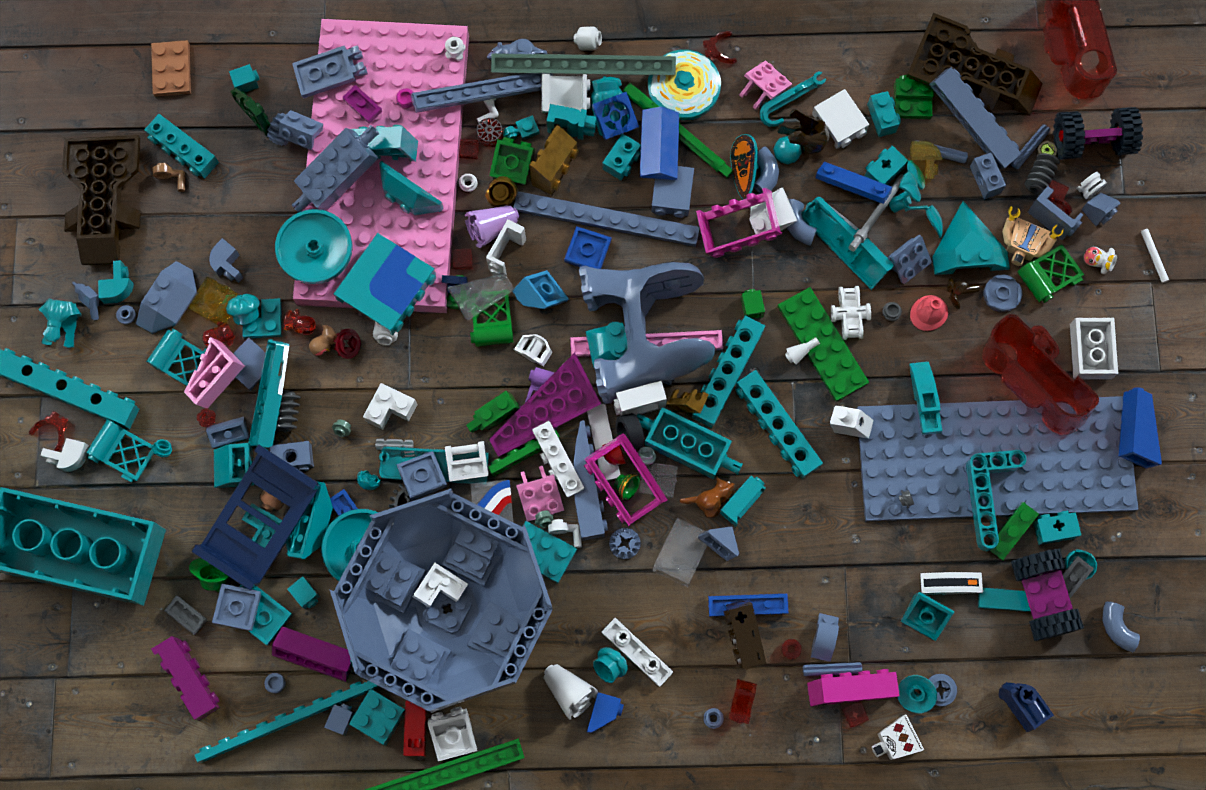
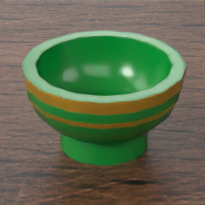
M621 474L617 477L614 487L623 500L627 501L634 496L639 487L640 478L634 474Z

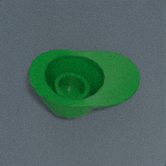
M195 559L189 565V571L199 579L203 589L219 593L221 585L227 584L229 576L204 559Z

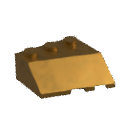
M556 125L546 140L545 150L540 149L537 153L536 162L532 161L530 164L532 186L550 195L553 194L554 190L557 191L562 182L560 180L563 174L566 175L568 173L571 159L574 160L579 152L577 141L558 125Z

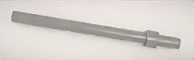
M900 174L891 186L892 192L884 204L879 203L862 229L856 232L854 240L849 245L851 251H855L860 243L865 241L868 236L867 233L898 191L899 184L904 176L903 174Z

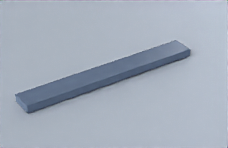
M524 73L411 93V99L416 113L540 91L542 90V74H550V76H553V74Z

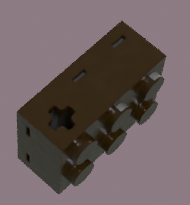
M749 599L726 604L727 610H724L723 613L725 621L731 626L728 634L732 645L735 644L736 649H733L735 661L737 664H741L743 669L766 664L753 604Z

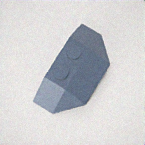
M177 261L162 270L141 302L136 325L152 334L177 325L197 294L193 270Z

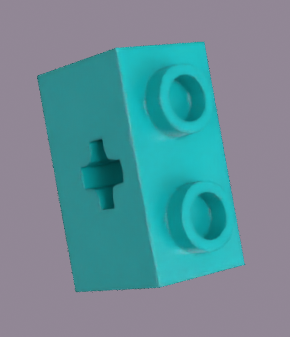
M891 146L888 150L885 148L878 155L879 159L876 162L871 161L866 166L864 177L888 185L906 167L909 160L895 147Z
M1062 511L1053 517H1050V514L1038 516V519L1033 522L1038 545L1075 539L1081 536L1076 512ZM1053 525L1060 526V529L1054 528Z

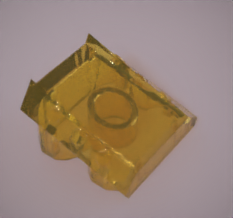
M206 277L188 309L221 327L231 317L226 312L229 300L239 294L234 292L229 286L222 285L216 280Z

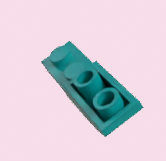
M929 362L910 363L914 399L917 401L922 435L942 433L940 402Z

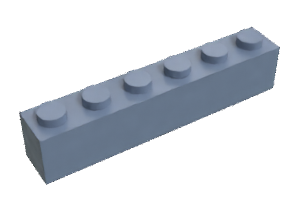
M952 67L946 69L929 84L986 154L992 152L999 169L1006 168L1022 154L1018 150L1019 146L1007 136V131L995 122V116L984 108L982 100L976 98L972 93V88L961 80V75L956 69H952Z

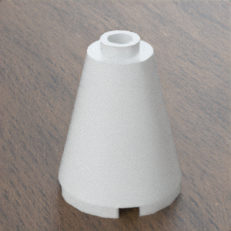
M558 664L550 665L545 669L544 680L569 720H571V716L576 718L591 705L589 700L592 697L594 699L597 697L598 691L595 687Z

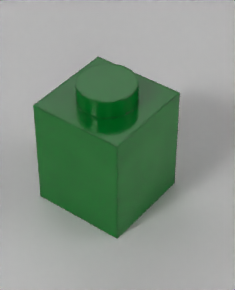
M749 289L744 291L741 295L744 317L745 315L752 319L764 317L765 308L761 290Z

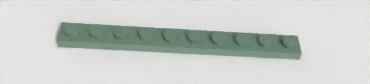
M492 53L491 72L676 75V56Z

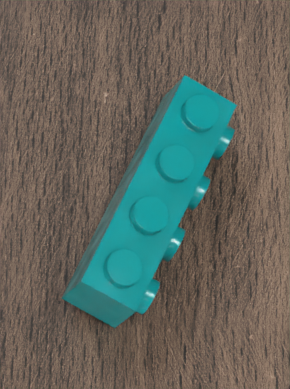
M160 114L144 129L148 135L147 139L152 144L156 145L158 143L162 146L161 150L169 156L170 154L175 156V160L180 165H187L189 171L196 177L200 175L205 179L219 163L215 155Z

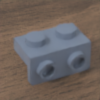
M291 110L279 122V137L309 150L314 146V139L323 130V123Z

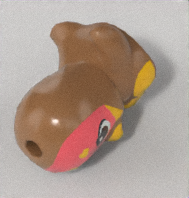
M323 325L321 336L310 341L309 349L313 355L320 356L326 351H330L331 345L335 344L333 341L336 340L337 336L332 327Z

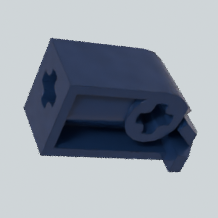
M1008 682L1001 685L999 689L1000 699L1006 702L1026 732L1036 729L1054 716L1034 687L1027 684Z

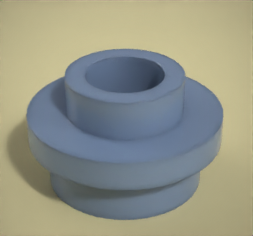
M125 305L118 309L116 317L120 323L130 324L135 320L136 312L131 306ZM128 312V316L123 317V313Z
M711 708L705 712L703 720L707 727L715 729L722 725L724 718L720 710ZM711 715H715L717 717L716 722L710 721Z

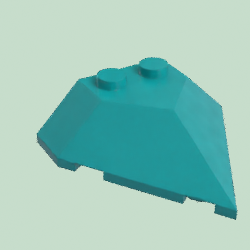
M962 201L932 256L934 275L953 274L956 269L990 267V271L1009 270L1007 250L967 204Z

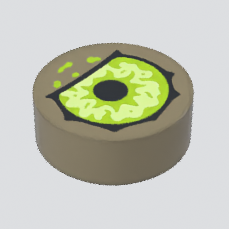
M1042 142L1037 149V155L1047 153L1055 156L1057 148L1052 142Z

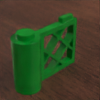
M1063 245L1026 264L1017 271L1039 303L1043 301L1044 304L1054 298L1052 294L1067 285L1072 284L1074 286L1081 282L1084 275ZM1060 251L1064 257V262L1054 260L1055 253ZM1042 261L1050 263L1049 271L1042 269L1039 263ZM1054 264L1063 266L1062 274L1053 272ZM1066 267L1073 269L1077 275L1074 277L1065 275ZM1052 276L1061 278L1059 286L1056 287L1051 281Z
M508 289L470 293L471 297H468L467 304L468 309H472L474 332H470L471 343H475L476 347L514 343ZM505 295V301L500 306L493 301L497 296ZM484 298L487 302L480 308L475 304V299ZM489 304L497 308L492 316L484 311ZM501 311L507 315V320L498 321L495 317ZM482 313L489 318L485 323L477 324V318Z

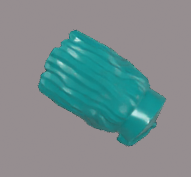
M606 76L593 80L591 108L594 103L623 93L619 86H622L621 80ZM613 102L616 109L620 111L626 109L623 104ZM608 105L603 109L602 117L607 116L609 112ZM617 111L610 113L611 120L618 121L619 113ZM628 114L622 116L620 121L622 128L628 122ZM596 119V125L598 128L599 135L603 136L598 121ZM609 121L605 123L610 129L616 130L615 124Z

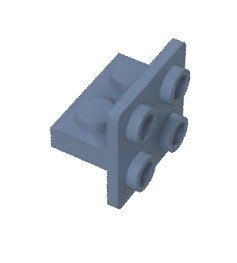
M921 235L916 236L914 239L911 238L887 257L894 265L892 270L897 272L903 284L907 283L932 262Z

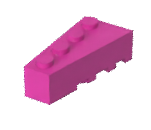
M888 669L876 670L877 674H870V671H860L856 676H852L851 672L840 673V677H833V674L821 675V679L807 682L810 707L825 703L830 705L843 703L844 701L850 703L898 697L899 689L896 672L889 673Z

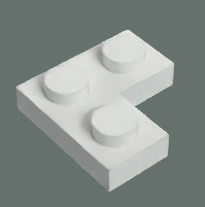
M434 563L412 597L427 607L431 606L439 592L457 602L468 584Z

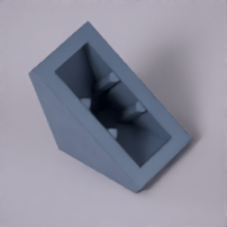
M733 527L710 529L698 536L702 542L726 561L739 555Z

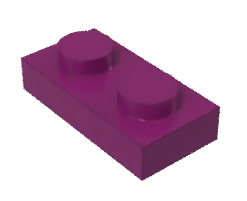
M356 85L342 97L369 124L382 112V108Z

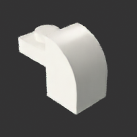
M66 438L62 452L43 448L41 456L46 459L47 463L57 465V468L61 471L71 472L84 464L88 456L86 452L90 446L84 442Z

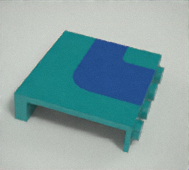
M377 233L334 292V296L342 304L346 302L388 329L393 336L395 332L401 330L406 316L409 317L413 313L416 302L423 299L428 285L431 286L434 283L436 272L427 263Z

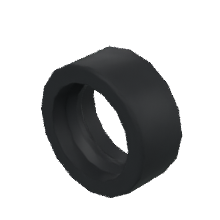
M634 413L617 417V436L624 433L635 450L642 448L644 445V435L638 417Z

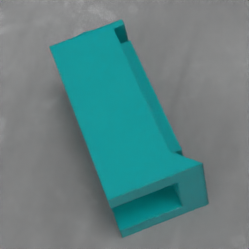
M750 476L720 510V514L737 527V519L740 520L762 495V492L766 489L764 487L765 483L758 477Z

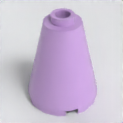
M512 206L469 211L465 214V216H468L465 224L471 239H476L478 244L475 245L481 248L498 237L507 219L517 223L519 214L517 209Z

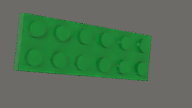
M811 287L777 305L800 344L807 343L814 338H817L820 342L819 345L812 348L806 355L835 402L869 384L868 379Z

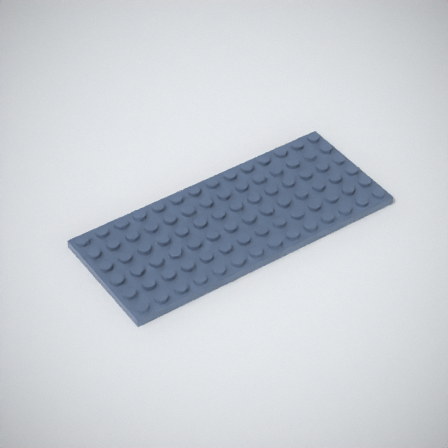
M1123 396L940 403V418L943 431L942 433L922 435L917 404L858 406L856 409L863 411L874 420L869 439L859 437L865 522L973 517L966 469L967 461L974 454L1012 450L1022 451L1026 455V463L1017 471L989 473L995 516H1011L1021 502L1026 503L1039 515L1057 514L1062 511H1069V513L1137 511L1138 501L1133 462L1119 457ZM1012 457V462L1019 465V459ZM993 458V464L995 466H1000V461L996 458ZM973 460V465L976 468H981L980 462ZM975 480L978 487H984L982 480ZM901 490L903 492L910 491L914 501V505L909 506L910 508L902 506L898 497L902 495ZM979 498L978 503L982 507H986V501L983 498Z

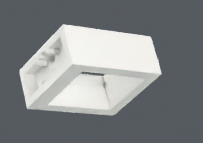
M662 381L616 393V399H614L616 415L622 416L634 413L637 416L638 413L645 414L659 410L662 407L666 408L667 398Z

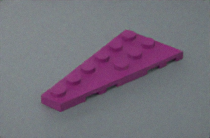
M575 352L489 439L498 457L536 438L533 433L534 428L548 421L555 428L601 404Z

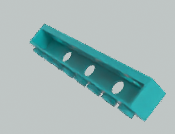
M5 348L4 351L0 349L1 377L105 420L108 419L127 429L131 428L139 412L135 401L127 397L124 400L120 399L118 394L110 390L107 393L103 392L101 387L93 383L86 385L83 383L84 380L76 376L69 378L66 376L67 373L59 369L52 371L49 369L50 366L39 362L35 364L32 362L33 359L22 355L20 358L15 355L16 352ZM31 366L33 369L32 374L24 376L22 374L23 367ZM59 380L67 382V387L64 390L56 388ZM100 394L101 402L99 404H92V395Z

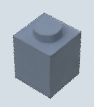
M342 703L340 706L334 705L325 728L346 736L350 727L349 723L355 713L351 712L352 707Z

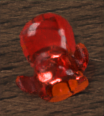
M299 309L294 310V312L289 310L285 314L284 330L294 329L295 332L304 335H310L315 331L316 322L314 318L299 316Z
M218 321V327L209 329L202 335V340L206 347L209 345L208 340L210 337L222 343L227 341L228 346L233 345V338H235L228 323Z

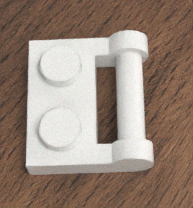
M484 441L466 446H445L449 481L489 476ZM479 452L480 457L453 461V455Z

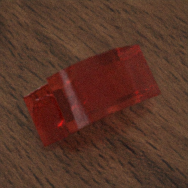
M737 679L730 705L729 719L737 723L749 724L757 684Z

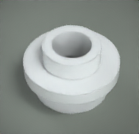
M464 174L460 177L459 186L463 191L471 192L476 189L478 183L474 175ZM467 181L472 182L469 186L465 185Z

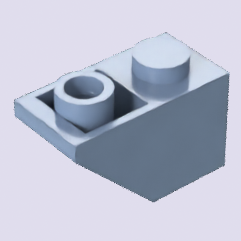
M1100 193L1087 202L1081 210L1095 226L1100 223L1104 225L1118 212L1116 208L1121 203L1110 196Z

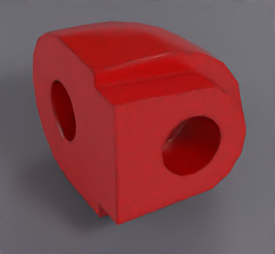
M620 445L603 455L610 464H625Z

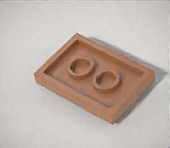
M188 40L151 43L154 97L191 94L190 44Z

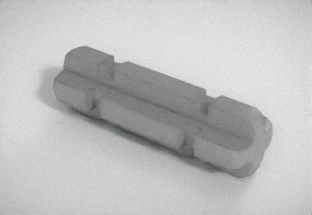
M376 439L375 447L377 450H382V448L387 446L413 448L414 443L413 440L387 439L385 441L384 439Z

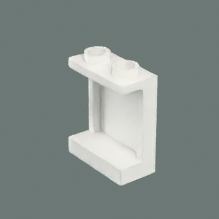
M845 89L816 105L812 112L813 117L825 121L829 134L835 141L834 146L836 149L841 146L842 148L848 146L852 142L851 140L856 137L858 139L866 135L869 123Z

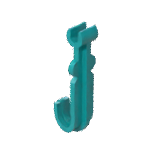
M816 72L813 77L766 102L760 110L762 123L768 127L782 124L784 122L783 118L771 121L768 115L807 92L820 88L826 81V79L822 81L817 80L822 72Z

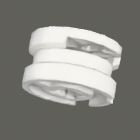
M1095 172L1081 183L1082 186L1077 187V190L1084 194L1083 197L1088 200L1104 188L1107 182L1100 178L1098 172Z

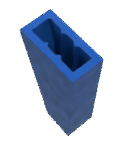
M1136 387L1123 394L1119 457L1147 469L1161 465L1162 460L1152 394L1144 391L1143 388Z

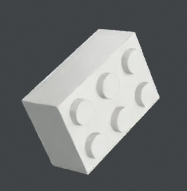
M1075 318L1070 324L1073 379H1113L1118 374L1114 318Z

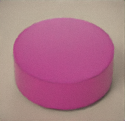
M404 88L397 93L396 99L399 106L402 108L413 106L411 93L414 92L412 90Z

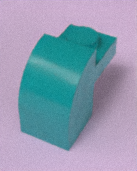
M121 260L113 261V279L98 280L99 299L104 304L121 302L133 290L134 283L128 278V267Z

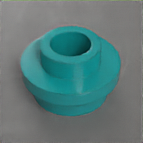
M160 439L153 444L152 451L159 457H168L172 452L171 443Z

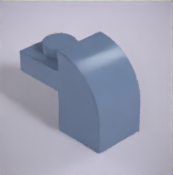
M222 238L211 250L209 257L211 267L219 277L223 274L230 281L234 279L238 283L243 279L241 273L231 265L240 256L239 253Z
M819 613L816 634L812 643V658L831 661L839 630L838 617Z

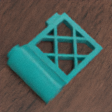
M172 329V331L167 330L146 362L187 386L189 382H187L186 375L193 373L194 370L185 372L183 362L194 360L195 370L197 371L198 364L196 359L205 354L207 349L205 348L202 351L181 338L182 334L175 329ZM187 346L192 349L193 356L182 359L181 351ZM181 363V373L174 374L169 369L173 364Z
M108 419L86 452L89 454L88 459L97 464L99 461L104 462L123 473L121 477L131 483L133 480L138 481L154 455L152 444ZM125 435L132 438L134 446L122 447L121 441ZM147 446L151 449L148 456L139 457L137 448ZM135 449L137 459L126 461L124 451ZM121 452L122 463L114 464L109 461L113 454ZM138 462L139 470L136 475L128 471L127 464Z

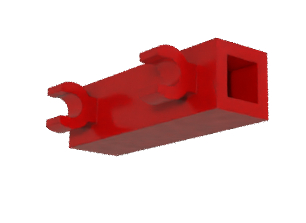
M406 700L403 756L426 757L427 710Z

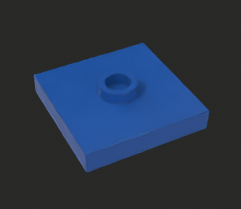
M576 226L564 262L578 267L588 266L601 269L612 238Z

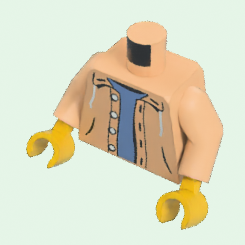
M1011 206L1008 209L1009 218L1006 219L1002 233L1004 243L1007 245V251L1014 254L1011 262L1014 265L1022 266L1024 259L1032 261L1034 257L1039 258L1049 252L1057 241L1056 237L1063 234L1064 228L1061 233L1057 234L1054 231L1057 227L1055 225L1052 228V235H1049L1051 231L1018 218L1020 215L1019 208L1017 213L1012 215L1013 207Z

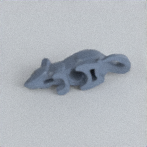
M518 39L507 45H502L501 42H498L487 58L491 60L492 53L547 54V51L535 47L527 39Z

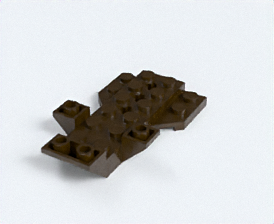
M933 13L906 77L931 87L929 84L946 69L952 67V69H956L960 73L961 80L964 83H967L972 90L980 92L977 98L982 100L987 112L992 113L997 100L1014 106L1013 110L1030 116L1043 85L1030 68L1013 62L1014 54L997 48L995 55L979 49L970 35L971 32L968 26Z
M139 135L64 138L62 172L79 188V205L65 213L64 231L77 232L76 240L81 265L113 264V261H119V227L121 230L140 229L141 211L121 205V187L139 172Z

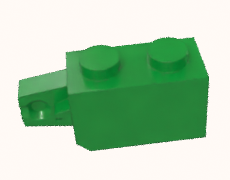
M504 391L474 412L475 415H473L474 420L466 426L472 433L478 429H481V431L485 429L490 430L512 416L520 407L513 395L508 391Z

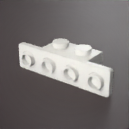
M548 421L534 428L533 433L542 450L540 454L544 464H549L551 468L548 471L549 474H554L555 480L561 485L565 495L570 497L584 490V486L551 423Z

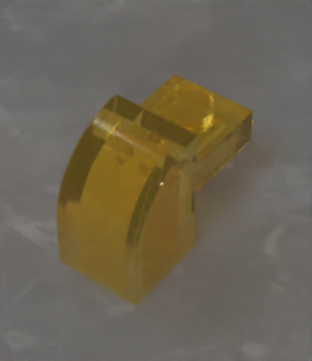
M910 142V160L925 161V179H934V175L938 174V165L934 164V161L942 160L940 150L931 142Z

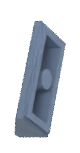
M244 417L215 424L206 429L212 448L250 437Z

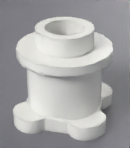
M458 37L449 38L445 43V56L448 59L454 58L457 61H461L463 59V51L466 49L463 41Z

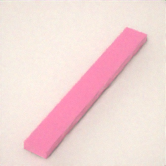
M722 330L646 334L647 341L659 347L680 339L698 338L710 341L715 346V351L723 350ZM587 337L570 338L571 355L575 352L577 357H591Z

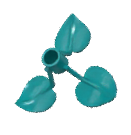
M909 160L907 163L908 172L904 174L899 184V188L905 190V192L893 197L889 202V206L894 213L903 209L906 212L909 210H926L930 223L938 233L939 238H941L943 222L939 212L933 205L909 207V204L912 203L911 198L915 202L921 200L918 187L921 190L925 188V178L922 171L912 160Z

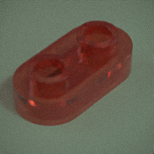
M1039 325L1029 330L1027 334L1028 341L1039 356L1045 361L1054 360L1059 355L1060 349L1048 331ZM1034 334L1039 335L1040 339H1035ZM1046 349L1051 351L1050 355L1045 352Z

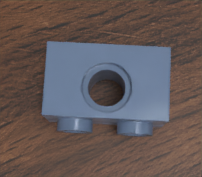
M992 152L974 158L970 168L983 198L987 199L1001 194L1006 184Z
M309 441L273 445L270 447V452L289 463L288 457L295 454L297 456L296 460L289 464L301 472L308 471L309 468L314 467L312 445Z

